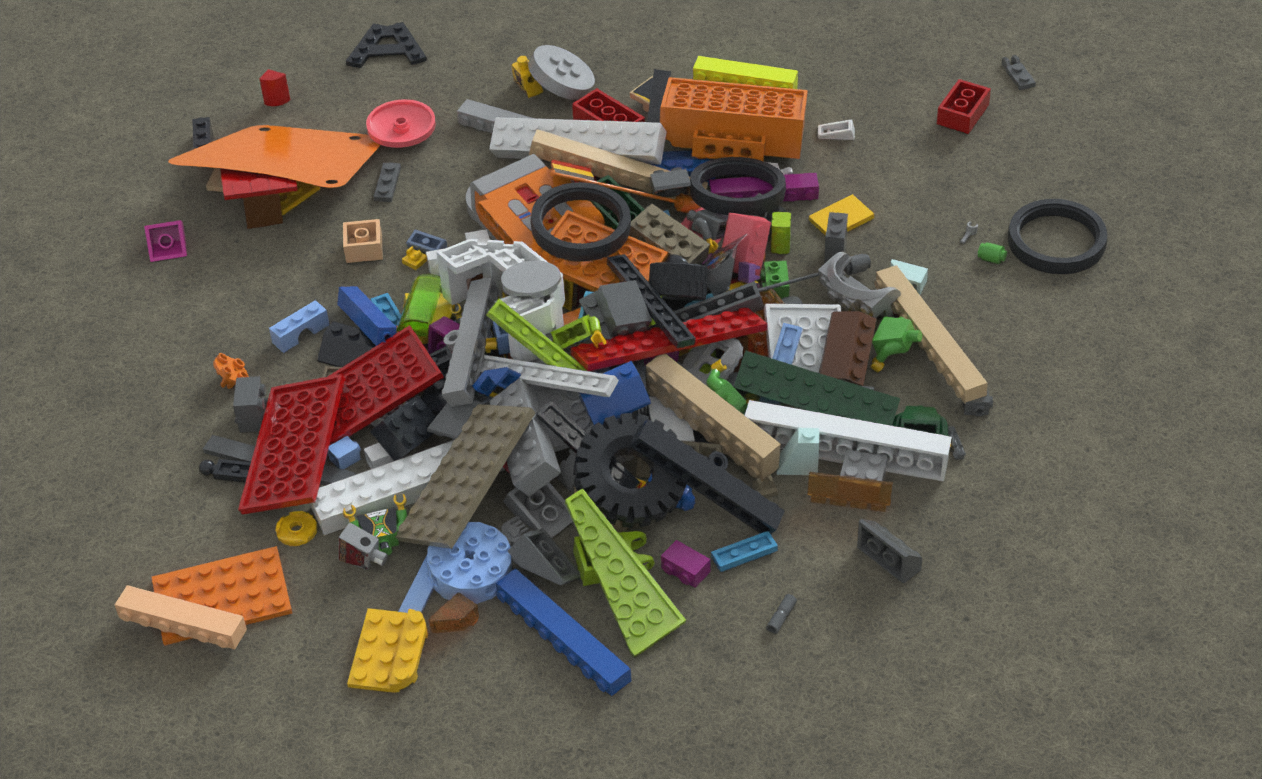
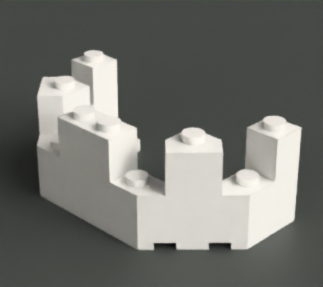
M469 239L437 252L442 294L450 304H459L466 300L468 291L466 279L483 273V279L493 278L500 290L499 299L552 342L551 332L564 326L562 307L565 302L563 274L561 272V280L557 289L547 296L532 299V296H519L516 298L509 295L503 298L502 292H506L502 288L501 277L505 270L525 261L547 262L523 242L514 241L513 244H504V241L488 240L487 243H478V239ZM508 333L510 355L514 360L530 362L538 358Z

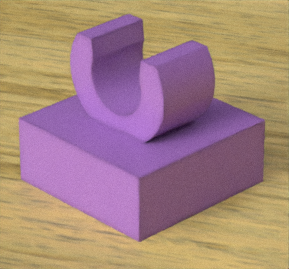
M739 262L738 281L751 283L760 279V276L755 275V270L760 269V266L748 262Z

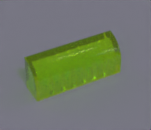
M422 274L414 279L396 331L400 332L410 325L417 336L427 338L429 325L432 322L442 291L440 276Z

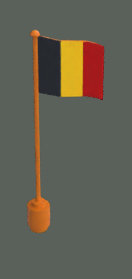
M552 160L550 164L553 169L550 172L551 177L557 176L584 183L598 184L610 189L672 202L676 210L683 213H689L690 210L695 211L700 208L690 195L681 193L675 199L596 182L591 173L592 168Z

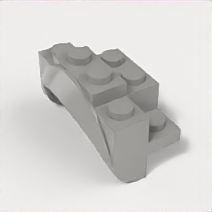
M845 252L836 253L818 269L819 280L827 287V295L831 300L837 301L845 310L860 311L874 318L878 316H894L891 304L901 295V292L894 287L870 290L853 277H845L843 270L852 261V258Z

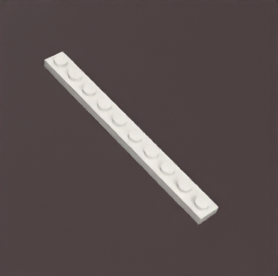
M484 355L479 374L480 376L485 370L508 367L520 373L521 376L519 378L527 384L603 397H610L619 381L613 375Z

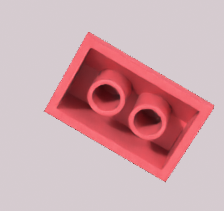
M729 213L722 248L747 234L737 245L733 272L738 273L739 262H748L760 266V269L755 270V275L760 276L771 226L770 221L763 217Z

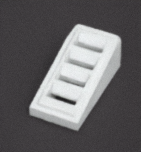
M852 120L818 125V139L854 140L855 128Z

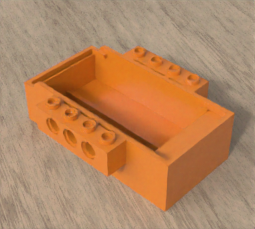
M669 77L660 108V123L667 131L665 140H669L674 147L692 148V157H697L698 159L745 157L763 161L764 156L800 159L808 90Z

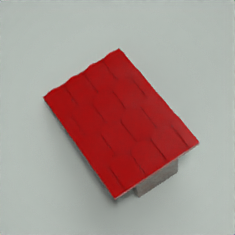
M220 168L224 200L243 198L247 229L283 223L280 193L298 191L296 180L262 173Z

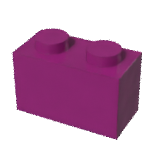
M678 540L661 555V568L668 575L676 576L685 585H691L696 588L711 572L709 558Z

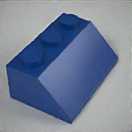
M632 361L603 373L616 376L619 380L610 397L578 392L580 401L593 425L598 422L603 425L604 419L614 415L618 419L621 414L632 413L651 404L641 377Z

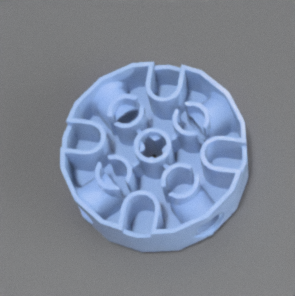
M468 522L452 549L429 546L427 570L433 589L444 599L453 602L454 600L464 601L466 604H478L495 597L497 592L496 583L512 571V558L508 553L511 547L506 536L495 527L487 524Z

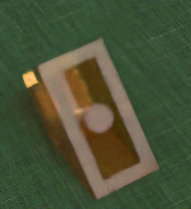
M458 592L429 618L431 632L465 631L469 626L475 625L478 621V605Z

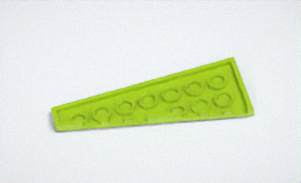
M582 488L565 499V504L629 651L635 658L682 626L686 619Z

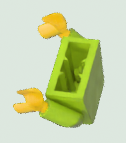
M589 314L551 332L553 342L561 349L591 336V340L596 348H598L600 342H603L604 345L606 344V340L601 334L602 331L598 318L591 317Z

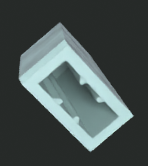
M798 428L780 453L777 475L818 476L819 428Z

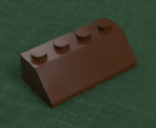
M833 311L831 313L819 373L863 386L876 318L860 311Z

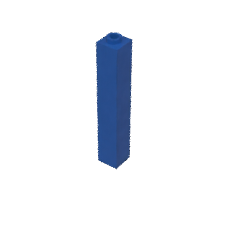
M357 286L339 287L337 305L376 346L382 342L385 343V340L396 334L397 327Z

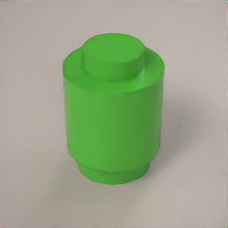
M986 242L981 243L978 249L979 258L995 264H1000L1001 261L1004 262L1007 256L1005 247Z

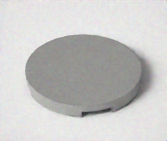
M525 261L515 264L505 270L501 277L502 288L507 294L516 298L519 296H532V299L551 294L557 289L561 280L560 270L555 265L545 261Z

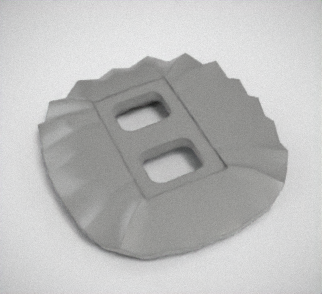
M736 338L693 347L684 359L682 367L707 386L706 381L710 372L704 374L699 370L703 364L712 365L719 360L711 356L713 351L719 348L725 351L720 358L722 366H727V369L721 372L719 377L727 380L729 375L734 372L735 367L738 366L739 360L743 357V347Z

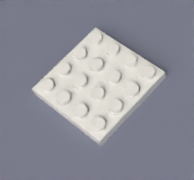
M765 304L764 316L767 323L766 336L769 358H773L783 323L803 328L792 365L819 373L831 313L833 311H841V306L826 304Z

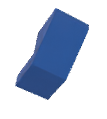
M508 367L485 370L472 387L476 391L489 396L497 385L506 389L510 384L518 380L521 374Z

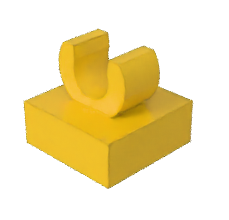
M412 246L406 251L407 255L402 258V264L414 270H417L427 262V256L421 253L420 250L413 249Z

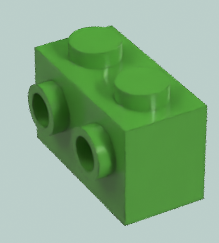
M787 261L764 262V269H761V281L765 282H762V287L789 280ZM789 284L762 291V293H766L767 300L783 299L789 297Z

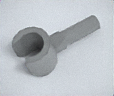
M971 222L967 223L966 233L960 243L964 244L971 235L977 233L978 224L973 227Z

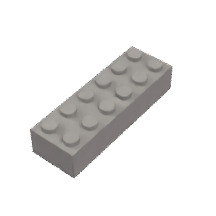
M521 378L510 384L505 390L489 401L490 405L531 407L536 413L541 409L535 389ZM536 413L506 460L513 485L528 496H531L561 473L547 426L536 417Z

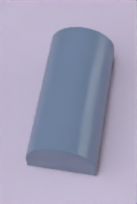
M414 230L406 245L408 248L412 246L413 249L426 253L447 248V241Z

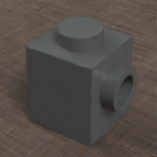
M988 388L987 396L968 401L965 404L963 402L964 415H989V408H993V397L989 396Z

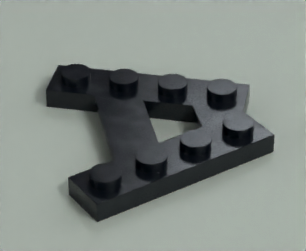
M404 22L395 23L390 26L373 23L347 58L346 65L362 68L370 56L401 54L406 56L411 65L427 61V57ZM383 37H393L397 43L378 45Z

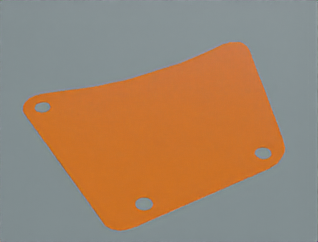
M258 125L240 130L171 158L168 162L181 166L223 168L262 173L320 187L334 188L345 185L379 148L380 144L373 141L367 134ZM260 128H270L271 130H269V131H260L259 129H260ZM352 136H358L361 139L351 140L349 138ZM336 180L338 183L327 184L326 181Z

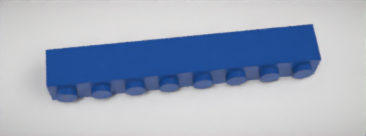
M516 568L496 583L498 599L502 603L506 602L515 615L520 614L530 628L534 627L538 630L541 638L544 640L548 639L558 653L562 652L565 654L570 664L573 666L577 665L587 679L592 678L602 692L606 691L613 696L631 682V669Z

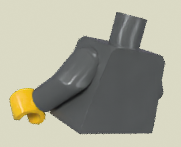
M706 209L697 212L690 210L687 220L693 222L692 230L702 234L703 239L710 244L708 254H713L718 249V244L713 240L724 238L728 216Z

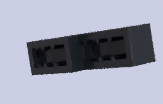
M654 69L647 122L660 123L661 103L668 78L671 77V71Z

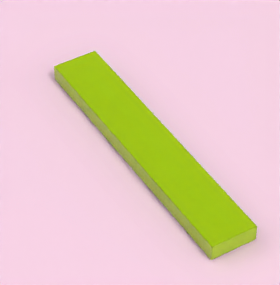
M498 299L486 314V316L547 365L587 371L581 364L501 299Z

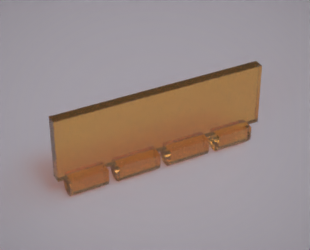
M809 472L807 495H811V502L825 504L826 498H830L829 505L846 507L847 500L851 501V508L867 510L868 503H871V510L885 512L886 505H891L893 482Z

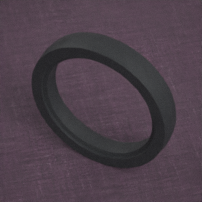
M724 157L713 159L697 166L692 171L690 177V196L693 201L708 211L722 215L736 213L753 216L769 212L783 202L786 191L785 176L778 168L767 162L752 158ZM746 175L768 182L772 185L773 189L766 194L756 197L732 198L714 194L706 190L702 184L718 176Z
M578 182L563 184L542 194L534 203L530 223L532 235L536 243L547 253L569 261H593L615 253L625 244L630 232L631 216L625 200L613 190L598 184ZM573 200H587L600 203L611 209L617 216L619 224L611 235L600 241L570 243L551 235L544 227L542 221L546 213L558 204Z
M1044 199L1021 207L1013 215L1008 228V244L1017 259L1035 270L1050 274H1072L1091 268L1102 258L1107 245V229L1100 216L1082 204L1063 199ZM1062 216L1085 225L1093 234L1095 243L1088 251L1078 256L1068 258L1050 257L1029 248L1022 240L1020 230L1025 224L1036 218Z

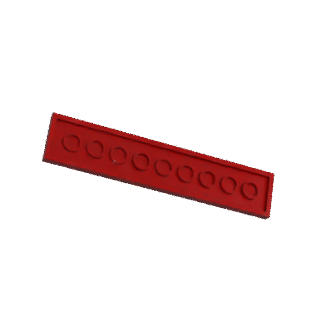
M744 307L740 308L739 311H725L719 315H707L701 319H690L683 322L696 338L695 345L677 349L659 327H654L644 332L636 331L630 335H618L615 338L606 340L605 345L603 342H600L598 348L593 343L580 344L571 348V355L587 371H593L766 331L767 323L752 310Z

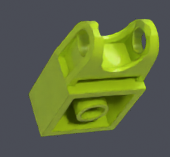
M640 531L617 532L642 564L649 562L643 565L646 570L652 569L655 564L652 556L634 552V550L646 544V535ZM580 536L574 537L573 553L583 586L600 583Z

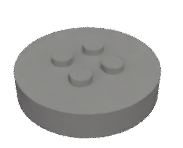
M552 45L539 46L535 49L528 62L530 73L540 85L566 99L579 100L590 92L595 83L594 75L585 62L560 47Z

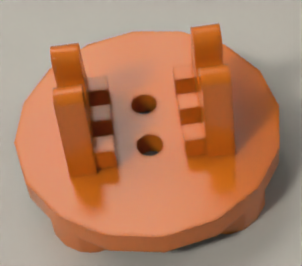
M219 353L213 361L217 375L223 378L220 383L222 388L226 385L228 389L233 388L236 385V378L249 377L244 368L245 363L241 359H233L223 353Z

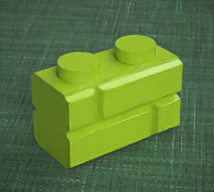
M774 212L772 213L771 252L788 254L790 253L791 213Z

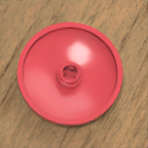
M404 99L390 101L375 108L369 114L366 126L369 137L376 143L386 147L403 148L426 140L434 132L436 121L434 112L429 106L419 101Z

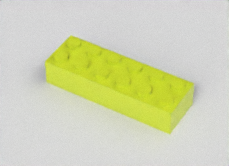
M698 56L693 67V80L797 89L798 71Z

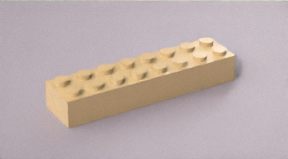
M667 354L658 355L646 365V390L649 395L657 397L664 407H669L678 418L686 420L690 427L700 432L708 442L722 445L723 454L730 456L737 465L745 468L752 477L760 478L761 482H763L768 475H771L779 468L781 444Z

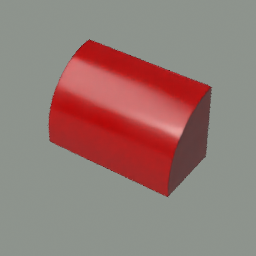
M268 69L259 78L264 105L280 106L290 101L286 74Z

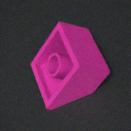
M181 220L144 226L150 262L187 256L186 237Z

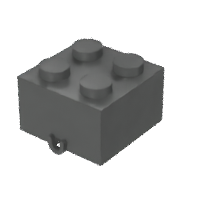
M260 376L236 378L233 408L236 415L235 423L238 424L240 433L260 431L268 398H265L266 386L262 384Z

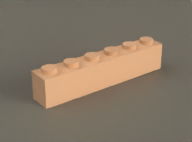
M128 585L115 603L117 614L123 621H132L145 627L150 626L160 629L163 632H172L182 637H190L204 643L216 644L222 648L236 649L247 630L244 617L241 615Z

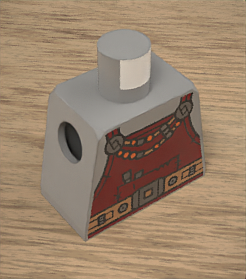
M349 522L339 536L338 560L366 570L371 567L373 562L381 566L385 564L388 554L379 551V539Z

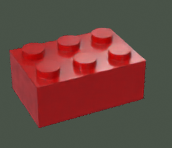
M958 79L938 107L937 124L969 134L989 106L991 88Z

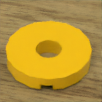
M304 511L289 513L290 515L281 517L276 524L275 531L278 540L289 546H300L308 543L316 535L318 527L313 516ZM294 526H301V529L297 531L291 530Z

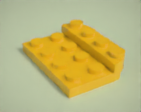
M367 609L347 682L349 688L395 693L400 692L401 689L406 688L412 682H416L418 678L417 669L425 638H428L426 622L420 611L408 609V613Z

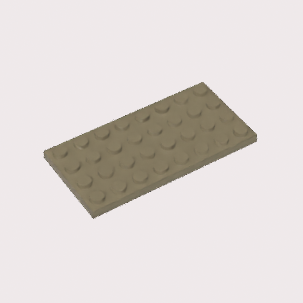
M478 404L473 409L468 421L462 426L461 434L452 442L449 451L442 458L437 470L431 475L430 481L425 489L421 491L420 497L415 505L411 507L408 516L399 526L395 538L400 542L452 549L536 412L531 407Z

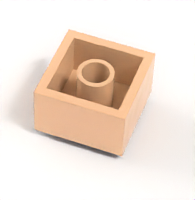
M379 219L343 222V248L346 263L383 260L382 232Z

